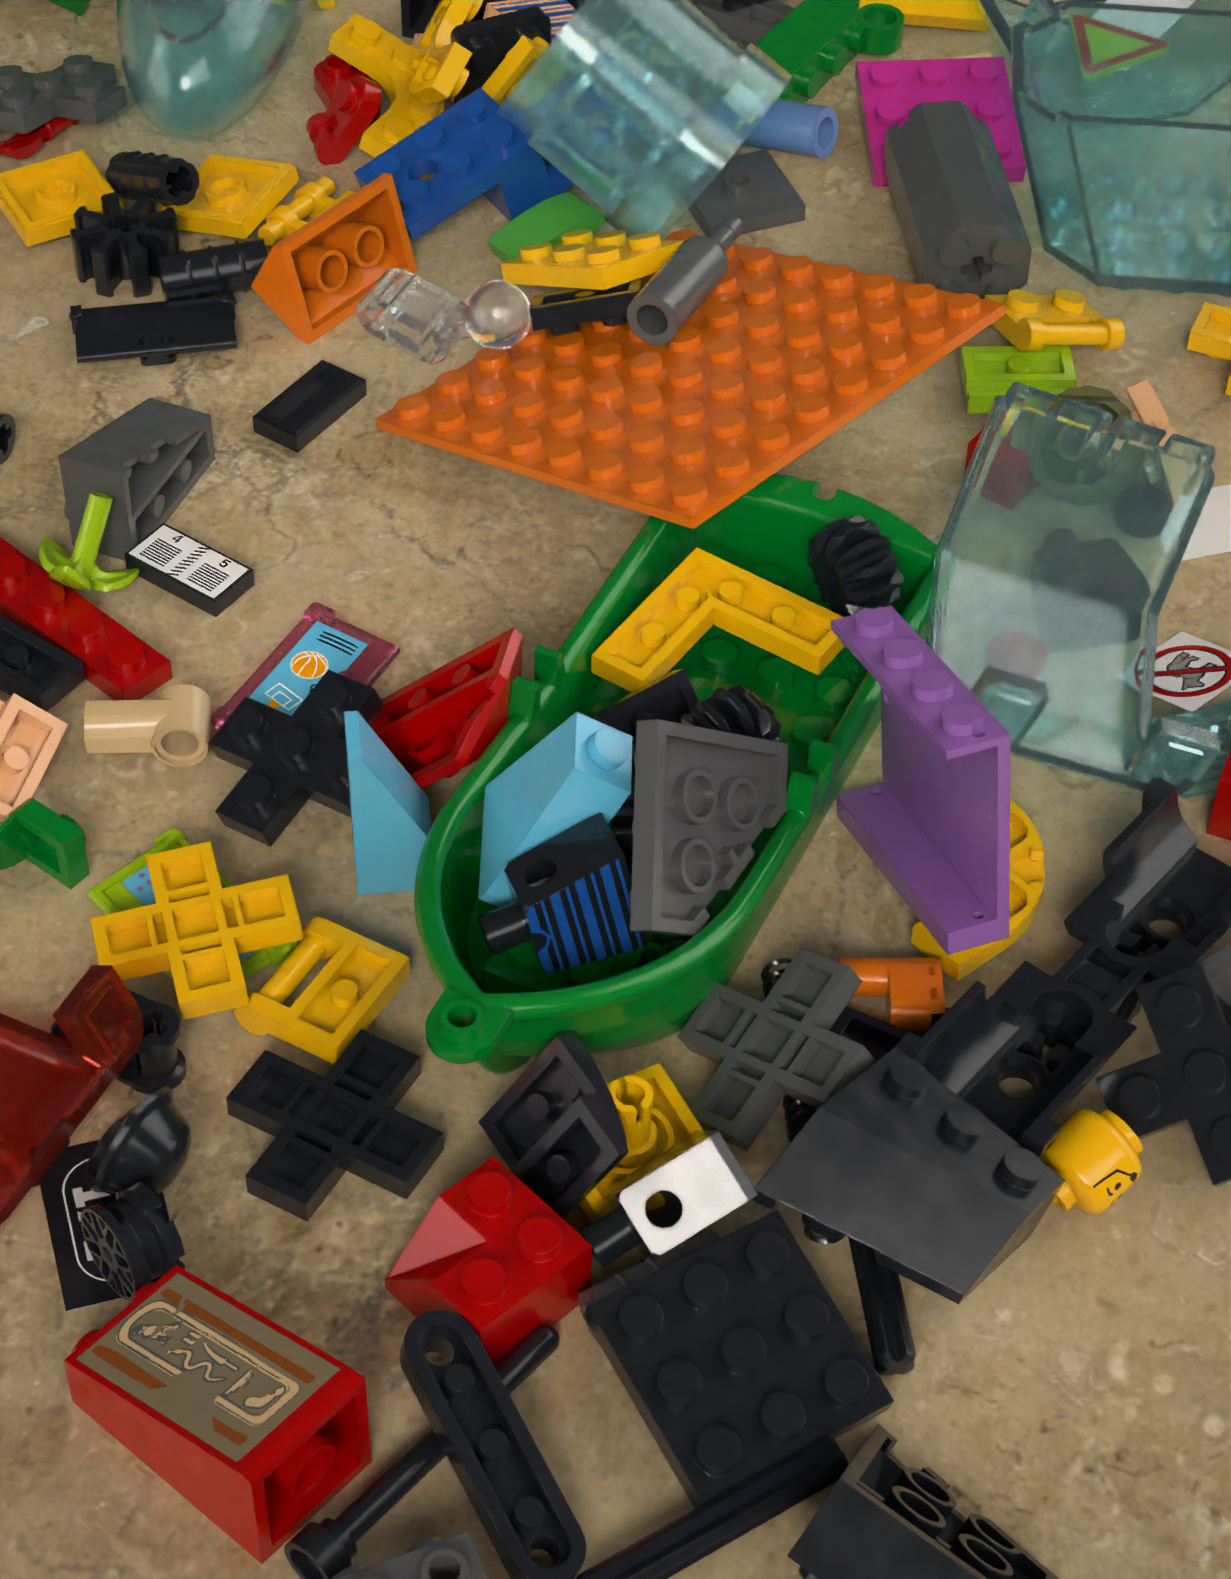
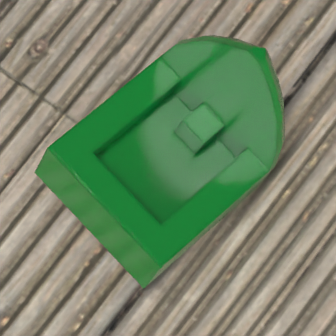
M29 798L0 822V870L12 867L26 859L72 889L90 875L85 849L86 836L79 824L70 816L65 814L58 815L37 800Z

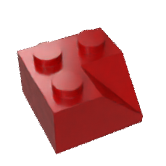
M493 1156L437 1197L387 1275L385 1288L416 1318L424 1313L437 1310L449 1311L463 1317L476 1331L495 1367L535 1328L540 1325L553 1326L579 1306L578 1293L592 1286V1245Z

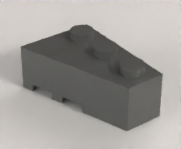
M148 398L59 455L65 494L64 514L69 520L72 545L75 546L90 491L101 492L113 497L98 550L100 554L125 561L124 554L162 523H166L215 460L211 415Z

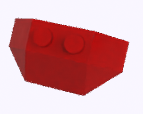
M514 627L381 699L383 705L368 724L421 789L442 778H450L465 766L477 761L507 721L512 681L516 676L522 677L523 635Z

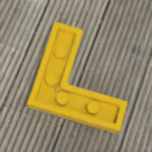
M696 547L591 655V673L632 693L666 675L695 643L715 625L819 675L845 647L838 636L831 630V620L843 618V616Z

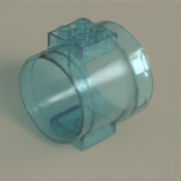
M585 0L505 99L496 113L503 119L507 118L522 131L521 135L528 140L527 143L604 208L607 213L603 219L616 230L625 231L626 238L646 232H659L662 238L749 137L784 91L792 75L753 40H750L743 47L690 0Z

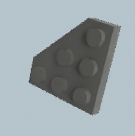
M660 719L637 721L636 750L634 755L635 793L634 819L632 823L633 855L630 891V931L673 936L696 935L710 918L705 908L718 890H730L755 855L751 845L763 828H774L786 812L788 744Z

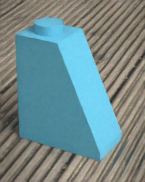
M576 712L485 786L479 900L497 907L513 903L504 873L508 862L596 814L602 813L607 824L610 823L631 793L633 736Z

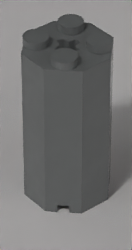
M961 100L919 103L909 111L910 119L901 127L896 122L886 131L883 161L885 174L919 283L932 284L936 289L958 294L973 293L978 295L980 299H985V295L1008 294L1010 290L1021 289L1028 281L1032 247L988 125L980 118L977 120Z

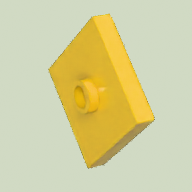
M78 150L0 173V208L27 247L70 235V230L75 228L74 213L79 207L85 206L87 210L103 214L101 196L116 193L85 150ZM119 198L120 206L122 210H124V204L122 200Z
M210 154L196 169L199 174L200 183L194 199L187 205L182 206L171 205L165 207L162 205L157 212L165 211L166 208L172 207L177 215L178 230L247 239L300 179L293 164Z

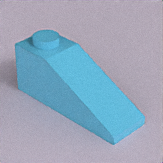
M345 711L344 722L358 895L414 891L420 853L428 832L433 823L431 824L428 796L358 711Z

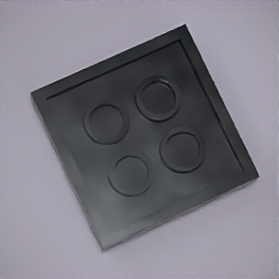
M778 1210L588 1305L583 1315L694 1509L822 1436L835 1439L887 1411L894 1402L891 1394Z

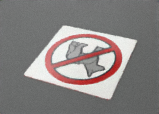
M1181 631L1113 676L1112 679L1189 712H1195L1231 687V650Z

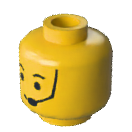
M1090 1109L1077 1110L1060 1124L1062 1126L1060 1135L1044 1152L1040 1160L1065 1179L1052 1201L1057 1208L1063 1212H1068L1075 1206L1084 1213L1100 1215L1112 1206L1141 1177L1142 1164L1139 1155L1143 1152L1144 1148L1133 1130L1112 1111L1103 1109L1098 1114Z

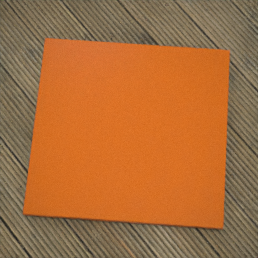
M681 230L667 235L664 240L686 241L699 235H696L691 230ZM732 243L726 251L728 259L726 276L673 340L664 345H652L644 342L634 334L628 323L617 326H604L602 320L581 323V328L571 333L551 335L548 329L533 331L532 322H528L516 328L515 334L501 343L478 351L473 360L457 370H450L440 374L434 384L421 392L401 398L395 403V408L375 420L379 430L695 529L1006 314L1005 306L1002 303L980 299L978 295L973 293H953L936 289L932 284H913L895 280L888 274L873 275L852 270L847 265L833 266L811 261V258L807 256L793 257L772 252L767 247L753 248ZM655 273L642 277L643 286L648 283Z

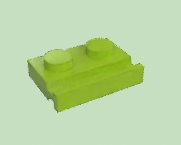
M961 346L959 369L964 398L967 399V414H999L1001 411H1006L1010 414H1036L1041 407L1048 411L1054 403L1062 400L1058 394L1069 388L1076 387L1077 378L1070 346H1043L1037 352H1021L1015 346Z

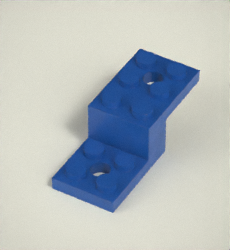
M577 76L515 119L483 89L478 88L362 166L354 174L361 188L383 173L392 174L408 236L414 241L482 194L511 221L534 205L555 195L562 194L639 140L635 127ZM568 132H577L576 135L569 139L560 137ZM426 174H436L428 181L419 180L420 177Z

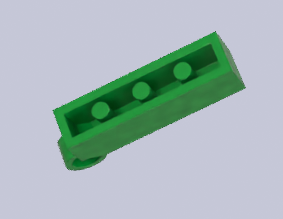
M804 0L719 75L718 97L726 92H737L805 103L809 99H813L830 79L838 76L857 53L865 52L873 55H887L896 52L902 45L904 14L898 8L882 3L868 4L859 9L860 0Z

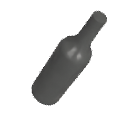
M733 215L726 217L709 237L694 236L684 241L633 298L627 307L626 317L629 327L637 337L652 345H664L672 341L716 289L727 273L728 259L726 251L742 233L744 228L742 221L738 217Z

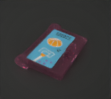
M312 603L304 611V617L230 700L224 706H219L211 714V723L219 730L245 697L292 716L328 669L371 687L400 654V649L390 642L336 618L335 610L320 603Z

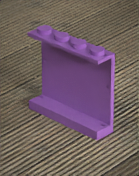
M891 605L875 609L864 608L855 615L831 620V630L838 636L845 648L847 647L881 685L883 783L836 795L837 817L947 955L1008 938L1010 733Z

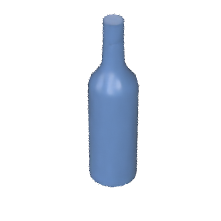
M737 92L723 93L709 102L697 101L691 122L708 127L712 134L722 142L817 158H826L832 152L839 131L838 116L832 107Z

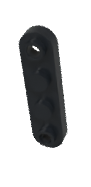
M437 1310L420 1315L409 1325L400 1349L401 1368L511 1579H575L586 1557L585 1536L476 1331L463 1317L449 1311ZM429 1352L441 1353L448 1359L449 1364L444 1366L434 1365L428 1361L425 1354ZM535 1549L546 1551L551 1555L554 1565L544 1567L536 1564L531 1559L529 1552Z

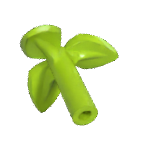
M90 491L72 557L48 536L44 537L38 550V558L43 568L49 572L51 579L74 589L90 591L92 588L102 592L121 589L137 579L140 571L138 568L102 571L95 562L113 497L101 492Z

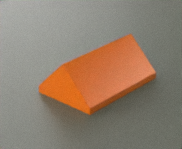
M383 173L275 244L253 281L252 289L301 341L311 344L418 270L392 174Z

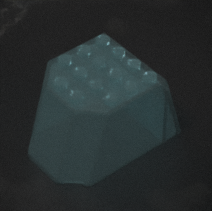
M1065 1L1055 6L1053 16L1033 26L1026 21L1013 26L1012 99L1044 251L1097 286L1113 287L1119 290L1148 289L1162 290L1174 294L1191 292L1231 297V11Z

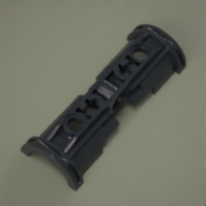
M1160 777L1143 793L1142 812L1103 851V868L1106 878L1063 921L1069 935L1084 944L1052 977L1025 960L988 1000H986V985L977 980L922 1038L908 1032L893 1047H897L909 1058L920 1063L937 1080L965 1102L976 1107L988 1120L1039 1158L1060 1135L1062 1126L1054 1122V1120L1138 1028L1130 1023L1140 1012L1142 1005L1135 987L1196 964L1231 928V867L1196 848L1198 840L1191 833L1180 813L1177 797L1178 787ZM1156 920H1168L1177 924L1183 930V933L1174 937L1162 936L1154 932L1149 924ZM1139 950L1144 953V957H1138ZM1059 1042L1067 1046L1060 1045L1047 1056L1046 1065L1041 1062L1044 1045L1052 1048ZM1008 1078H1020L1029 1082L1036 1092L1029 1097L1016 1098L1004 1093L998 1084Z

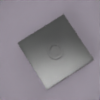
M767 149L672 169V185L706 237H709L723 220L731 215L738 217L742 221L744 228L741 234L805 220L806 205Z

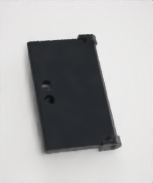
M233 291L222 292V296L86 309H82L81 305L70 306L69 319L72 321L73 334H75L77 363L140 358L142 365L152 366L176 362V354L238 348L234 319H236V299L233 297Z

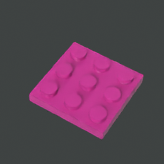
M1004 57L857 62L855 81L873 187L889 186L883 167L886 131L896 122L901 127L910 119L909 111L919 103L960 100L970 109L971 114L977 120L980 118L988 125L1008 182L1024 180L1026 163Z

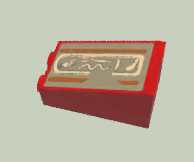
M178 1265L174 1266L157 1282H150L142 1286L132 1296L125 1309L101 1329H95L85 1334L76 1343L71 1354L64 1359L72 1402L261 1564L271 1557L372 1462L365 1378L353 1368Z

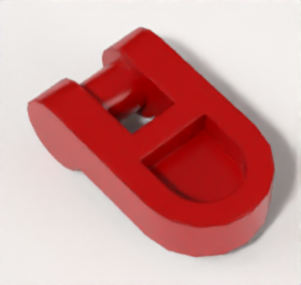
M355 75L349 80H344L337 87L333 101L325 113H317L308 120L306 130L311 142L314 143L317 158L323 165L340 164L375 117L382 95L381 87L376 82L362 75Z

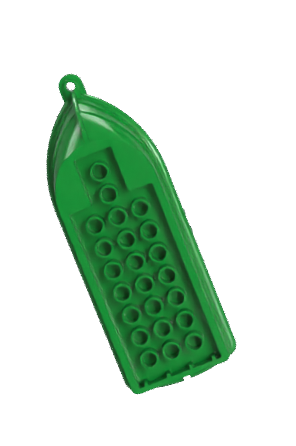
M773 474L695 529L650 516L555 651L540 645L534 650V681L520 676H516L512 681L507 721L453 791L428 832L420 853L415 876L414 908L416 926L423 951L431 969L444 988L443 993L426 1019V1040L430 1050L437 1057L451 1063L466 1064L477 1061L487 1071L495 1074H504L522 1067L530 1060L531 1056H539L557 1035L576 1032L589 1054H597L651 1044L683 1029L717 982L727 987L833 805L836 795L840 793L881 722V685L847 647H844L819 675H816L713 625L668 673L674 670L685 669L692 687L701 701L710 698L715 689L723 687L728 690L732 686L741 684L749 692L755 693L759 699H763L774 711V717L782 725L778 738L781 743L788 744L786 812L774 828H763L751 845L755 855L730 890H718L705 908L710 918L696 935L673 936L646 933L649 942L648 946L554 973L542 971L528 941L492 955L477 919L478 916L500 908L478 899L485 786L574 713L578 712L585 716H590L631 694V692L591 673V655L696 547L832 611L830 604L821 600L819 587L812 582L815 577L813 570L807 564L808 556L810 555L808 550L809 539L816 536L828 524L843 517L850 518L859 514L867 521L872 520L878 525L880 535L889 538V547L892 553L898 556L896 561L897 568L903 575V583L900 585L902 600L893 604L892 607L924 641L929 635L931 615L953 575V565L945 551L901 518L864 498L838 489L833 498L828 500L818 499L820 492L819 482L780 474Z

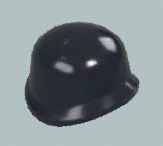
M166 1086L143 1099L136 1107L118 1118L106 1130L94 1148L85 1167L83 1180L86 1186L95 1192H105L114 1196L117 1195L120 1189L134 1182H142L156 1196L170 1186L187 1160L192 1140L190 1125L174 1104L173 1090Z

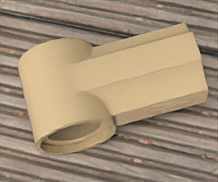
M189 684L170 685L163 689L155 700L85 701L83 717L86 753H153L157 759L169 766L181 768L194 766L202 762L207 756L212 701L203 689Z

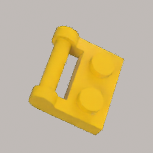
M1013 289L1008 294L985 295L984 300L1004 304L1006 314L991 325L1021 352H1037L1043 346L1094 345L1101 351L1119 350L1124 343L1125 327L1121 319L1117 317L1104 318L1086 302V297L1077 291L1058 289L1054 294H1034L1026 290Z
M313 917L302 929L304 940H300L297 947L258 993H248L250 1005L236 1008L234 1014L239 1024L250 1033L257 1036H265L269 1033L334 1064L361 1029L364 1031L368 1029L411 975L410 957L327 919ZM331 958L290 1008L283 1005L320 959L328 960Z

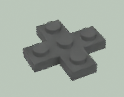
M89 55L69 56L63 60V65L52 71L40 73L24 72L22 67L18 65L1 66L0 130L27 134L55 117L98 123L127 106L125 87L114 85L117 83L114 64L93 61V58Z
M801 947L763 1002L717 982L715 983L707 997L700 1003L677 1036L690 1051L720 1064L690 1108L703 1130L719 1131L724 1141L748 1151L786 1094L815 1108H819L871 1067L875 1058L864 1045L829 1031L862 983V980L851 967Z

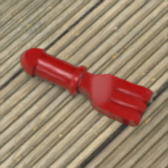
M55 117L27 134L16 133L11 138L0 142V155L17 160L27 158L35 154L42 147V141H51L54 135L71 125L76 126L80 120Z

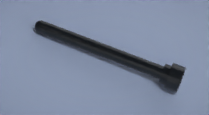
M550 1325L538 1326L495 1366L509 1395L558 1348L560 1336L554 1327ZM432 1427L335 1520L324 1518L319 1524L309 1522L285 1544L286 1558L301 1579H332L340 1571L351 1567V1558L357 1553L355 1543L446 1457Z

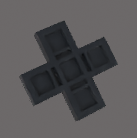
M328 669L292 716L245 697L208 742L218 758L247 770L215 810L223 824L271 847L308 799L351 818L344 712L358 711L365 721L369 723L383 705L376 690Z
M1199 962L1135 987L1161 1053L1095 1079L1107 1109L1119 1116L1133 1130L1139 1140L1189 1122L1212 1183L1217 1187L1231 1181V1026L1227 1024L1206 969Z
M361 1029L323 1077L265 1049L226 1097L228 1115L276 1137L245 1175L247 1193L308 1222L344 1173L348 1171L407 1200L444 1150L443 1132L394 1110L421 1074L420 1056Z

